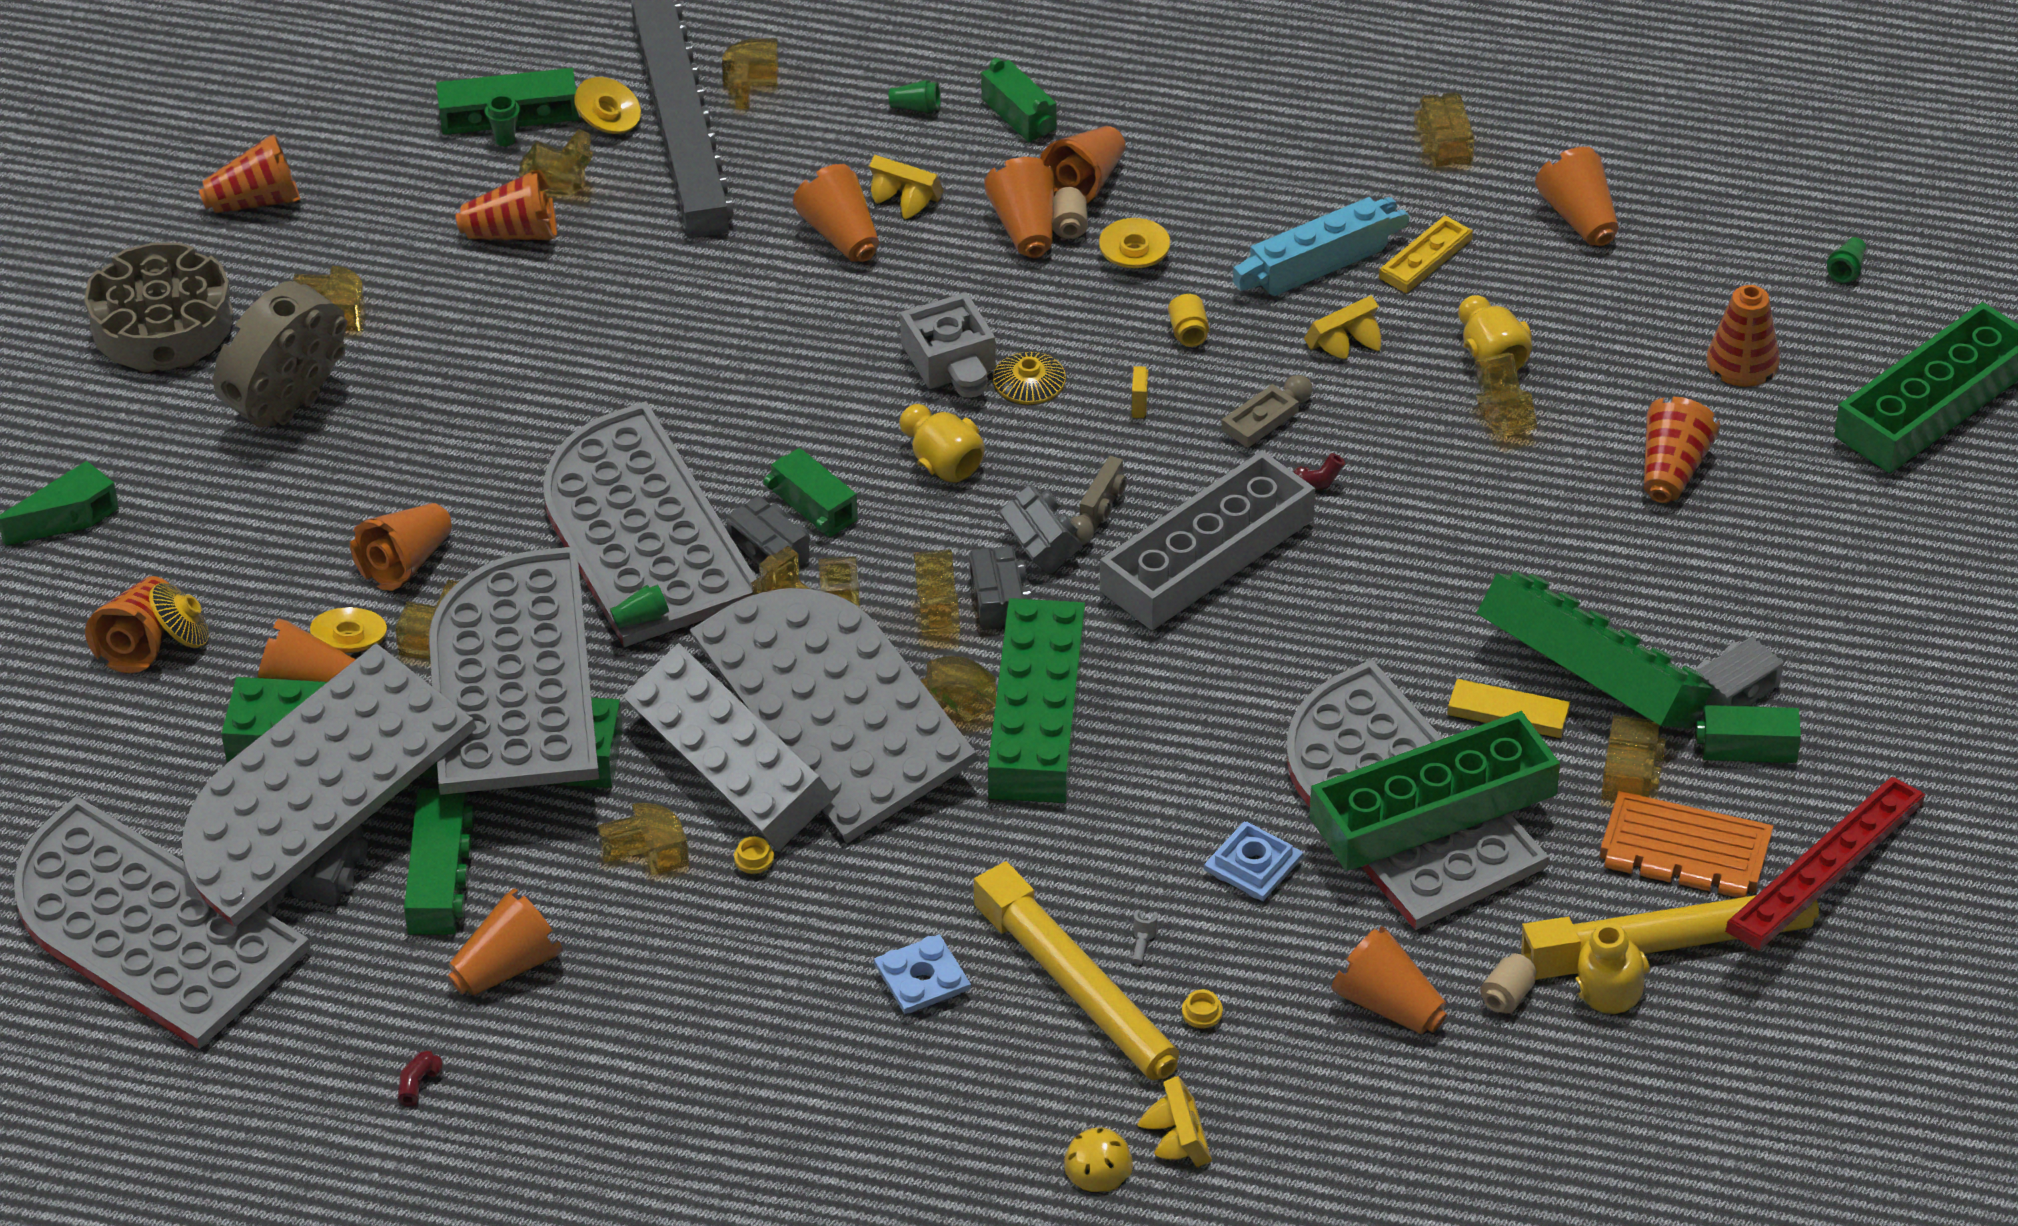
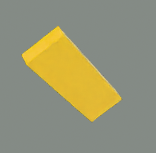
M1444 215L1379 269V279L1407 294L1472 240L1473 230Z
M1457 679L1448 704L1447 715L1489 723L1523 711L1539 734L1561 738L1569 714L1570 702Z

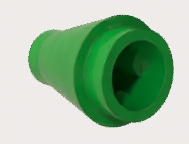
M927 79L889 89L890 108L931 113L932 110L940 109L941 92L938 82H931Z
M498 94L491 97L485 107V113L494 133L495 142L502 147L510 146L516 141L515 133L520 109L515 99L508 94Z
M1852 237L1829 255L1827 270L1833 280L1847 283L1855 280L1860 275L1864 253L1866 252V244L1862 239Z
M647 584L617 606L610 608V612L617 628L621 629L626 626L662 620V615L669 613V608L659 585L657 584L649 588Z

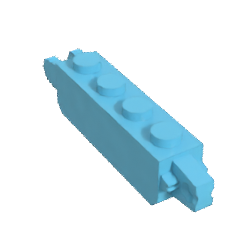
M1367 197L1250 246V257L1233 267V283L1240 291L1262 285L1269 294L1276 296L1382 251L1388 244V236L1405 228L1411 218L1405 210L1401 209L1395 212L1398 205L1392 197H1385V199L1375 202L1370 197Z

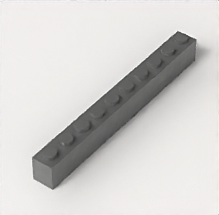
M631 0L632 19L687 239L729 233L728 218L734 217L733 203L731 197L724 196L728 195L727 180L725 174L719 175L722 172L720 153L713 152V150H716L714 130H707V128L711 127L708 108L701 107L705 106L702 86H696L699 84L697 65H690V63H694L691 43H685L688 42L685 21L679 22L683 20L680 0Z

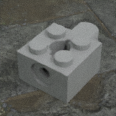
M967 292L900 312L901 345L929 389L952 383L960 396L968 398L977 397L987 390V371L996 369L995 336Z

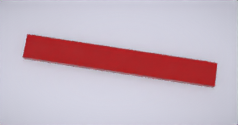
M1890 777L1727 921L1725 932L1760 951L1923 805L1926 794L1895 777Z

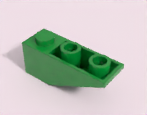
M85 461L0 514V532L3 543L11 545L90 528L119 509L114 482L91 463Z

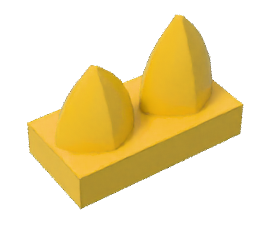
M874 155L869 165L873 175L871 193L875 203L878 204L888 200L898 190L903 191L900 206L905 220L919 213L930 200L939 202L944 190L937 174L878 155Z
M1372 295L1313 322L1304 340L1311 350L1321 346L1329 354L1346 359L1349 353L1347 333L1350 332L1364 346L1379 351L1381 348V334L1374 317L1379 305Z
M1179 1076L1164 1081L1167 1095L1155 1102L1137 1123L1138 1127L1146 1129H1165L1176 1126V1128L1169 1131L1162 1138L1154 1151V1155L1173 1160L1189 1156L1196 1167L1211 1162L1212 1158L1194 1097Z

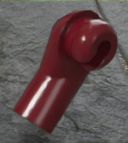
M1330 453L1319 470L1310 471L1308 467L1303 468L1300 466L1293 473L1312 485L1315 491L1323 490L1331 486L1346 462L1338 454Z
M421 1051L401 1070L397 1098L400 1104L413 1106L418 1102L420 1080L425 1074L429 1077H436L437 1073H440L443 1066L440 1056L433 1055L432 1051Z

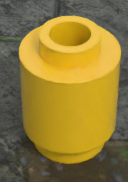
M1182 294L1174 298L1168 306V313L1175 338L1181 344L1188 347L1202 344L1209 332V323L1202 299L1194 294Z

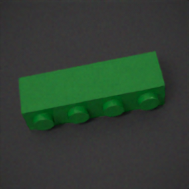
M573 68L436 82L442 135L492 130L485 113V107L488 104V100L498 94H508L518 103L520 109L517 127L579 120V112L574 100L576 84Z
M418 789L404 903L408 935H456L457 918H464L465 896L460 894L461 888L468 887V865L463 863L464 858L471 857V835L467 834V828H474L475 822L474 805H467L466 792L440 795L439 789Z

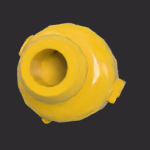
M1472 295L1462 301L1458 309L1459 320L1465 325L1463 332L1464 348L1468 349L1478 364L1488 374L1505 376L1520 369L1526 363L1532 351L1531 331L1525 321L1519 322L1505 307L1491 306L1490 302L1483 296Z
M922 404L910 405L902 413L899 420L900 429L906 436L914 437L912 443L913 452L918 459L917 463L920 467L924 465L931 475L935 474L943 481L951 483L967 479L978 469L984 457L985 444L978 434L980 432L970 419L965 417L961 420L956 415L948 412H939L931 415L930 410Z
M1606 923L1595 928L1590 936V940L1585 943L1579 954L1578 977H1576V981L1581 992L1578 995L1592 1009L1604 1014H1619L1634 1007L1643 995L1644 974L1650 972L1645 954L1642 951L1640 952L1636 945L1629 940L1626 931L1622 927Z

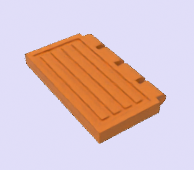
M1618 791L1601 845L1600 858L1605 859L1604 868L1632 874L1634 866L1641 867L1639 876L1671 883L1673 875L1680 876L1679 885L1711 891L1712 884L1714 883L1719 885V894L1742 898L1747 897L1748 891L1754 893L1757 891L1772 839L1774 825Z

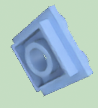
M1244 821L1204 864V870L1214 875L1217 879L1248 893L1252 898L1264 901L1303 858V852L1294 848L1291 844ZM1255 855H1258V856L1262 857V858H1260V859H1249V858H1247V857H1253V856H1255Z
M940 934L925 937L917 943L898 950H890L884 955L874 958L875 967L904 1014L915 1012L971 989V983ZM919 975H927L931 978L928 980L921 981L920 979L915 977Z

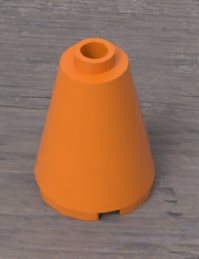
M1104 126L1056 140L1049 144L1042 151L1040 159L1043 160L1045 166L1049 167L1050 165L1054 175L1053 198L1060 189L1074 187L1086 198L1087 204L1098 195L1125 152L1126 144L1122 134L1114 127Z
M1576 147L1560 153L1561 160L1553 165L1549 160L1537 173L1535 185L1538 192L1589 245H1607L1615 238L1619 225L1601 157L1591 147Z
M1012 158L1005 161L1006 167L996 172L995 167L989 171L984 179L985 192L1018 252L1030 258L1040 257L1052 245L1053 171L1050 165L1049 167L1045 166L1043 160L1039 158Z
M833 164L816 171L818 177L810 184L807 179L804 180L796 190L793 205L797 213L850 261L864 262L871 259L879 246V239L857 174L846 164Z
M430 503L367 519L354 527L352 531L355 532V539L350 541L353 561L361 575L367 580L372 577L378 583H381L376 587L381 590L393 591L406 584L452 531L451 517L443 507Z
M278 618L273 628L280 631H278L276 639L268 638L257 678L329 682L356 659L289 621Z
M514 888L504 895L450 961L449 967L452 972L447 976L461 994L468 991L474 996L557 957L563 951L559 940L552 945L547 937L553 930L535 906L525 896L517 900V889Z
M1380 926L1379 931L1377 929L1372 930L1357 945L1346 959L1350 962L1347 967L1348 972L1345 975L1338 971L1331 985L1332 991L1337 995L1419 1034H1423L1427 1030L1434 1033L1447 1017V1013L1443 1011L1446 1001L1391 933L1383 926Z

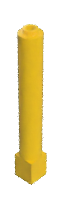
M1007 861L974 878V905L1001 934L1009 931L1148 1079H1164L1175 1071L1179 1059L1178 1049L1034 900V889Z
M1755 896L1572 924L1569 916L1522 924L1521 955L1527 957L1536 968L1535 980L1578 973L1581 949L1590 940V936L1595 928L1606 923L1622 927L1626 931L1629 940L1644 954L1737 939L1736 937L1725 932L1727 921ZM1817 900L1781 932L1811 928L1814 919L1819 916Z

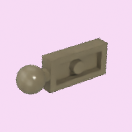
M1293 375L1286 380L1283 391L1271 384L1221 420V430L1249 448L1298 413L1299 404L1306 402L1312 395L1313 387L1310 380L1303 375Z
M1109 455L1080 502V516L1071 518L1079 528L1074 534L1081 542V545L1087 544L1092 539L1100 522L1108 519L1115 498L1121 497L1125 491L1127 477L1123 475V459Z

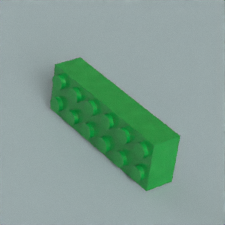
M1982 301L1838 404L1834 437L1891 474L2018 381V324Z
M1513 571L1512 575L1496 573L1476 614L1658 725L1692 729L1713 690L1712 687L1702 682L1704 676L1701 673L1687 666H1683L1680 669L1670 663L1673 657L1668 653L1652 647L1651 650L1640 645L1642 639L1638 635L1621 628L1620 632L1609 626L1611 620L1608 617L1594 610H1590L1589 613L1578 607L1580 604L1579 600L1564 592H1560L1559 595L1548 589L1550 583L1539 576L1529 574L1527 577L1516 571Z
M1009 598L988 761V799L1067 803L1085 640V602Z
M1519 711L1312 785L1310 819L1347 872L1557 796L1560 762L1523 711Z

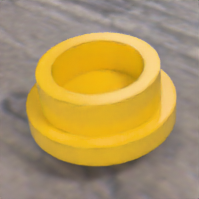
M757 836L743 839L734 852V862L737 868L750 874L766 871L774 861V852L765 839Z
M1209 990L1193 991L1182 1005L1183 1019L1189 1025L1196 1028L1212 1027L1221 1020L1223 1015L1222 1003Z

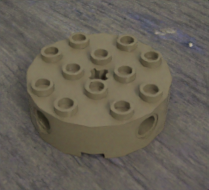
M152 242L125 249L111 257V264L104 267L101 271L96 270L88 279L84 302L90 320V332L97 349L115 363L135 368L145 373L175 367L187 368L193 365L195 361L216 350L230 332L234 312L229 298V281L223 266L212 256L206 257L196 253L193 246L183 243Z
M286 281L268 290L243 313L235 324L240 330L234 337L231 345H223L216 360L213 376L215 395L259 428L275 426L278 423L280 425L287 424L293 417L296 408L302 404L309 406L316 401L320 394L319 388L329 376L335 362L344 355L346 345L343 343L347 326L344 311L307 284L300 285L296 281Z

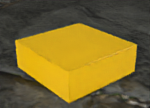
M1134 366L1132 418H1144L1147 414L1148 369L1144 366Z

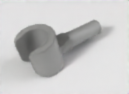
M1139 909L1134 913L1133 934L1136 937V946L1132 962L1135 965L1142 964L1148 940L1153 939L1157 935L1158 914L1156 912L1153 913V918L1148 921L1140 919Z

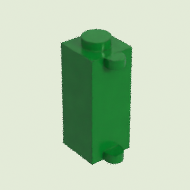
M996 57L990 62L989 69L981 72V99L1026 141L1031 142L1057 129V103L1010 60L1003 62L1000 58Z
M800 447L771 464V473L764 478L763 485L782 498L829 538L858 520L857 493Z
M1705 705L1702 711V721H1696L1695 744H1702L1703 760L1797 763L1801 741L1799 708Z

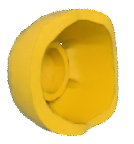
M1098 1127L1083 1131L1072 1140L1065 1153L1064 1168L1068 1178L1083 1190L1092 1192L1111 1191L1120 1186L1131 1175L1133 1160L1130 1149L1121 1135L1108 1128ZM1111 1163L1114 1167L1110 1168L1108 1164ZM1087 1169L1090 1170V1173L1088 1175H1086Z

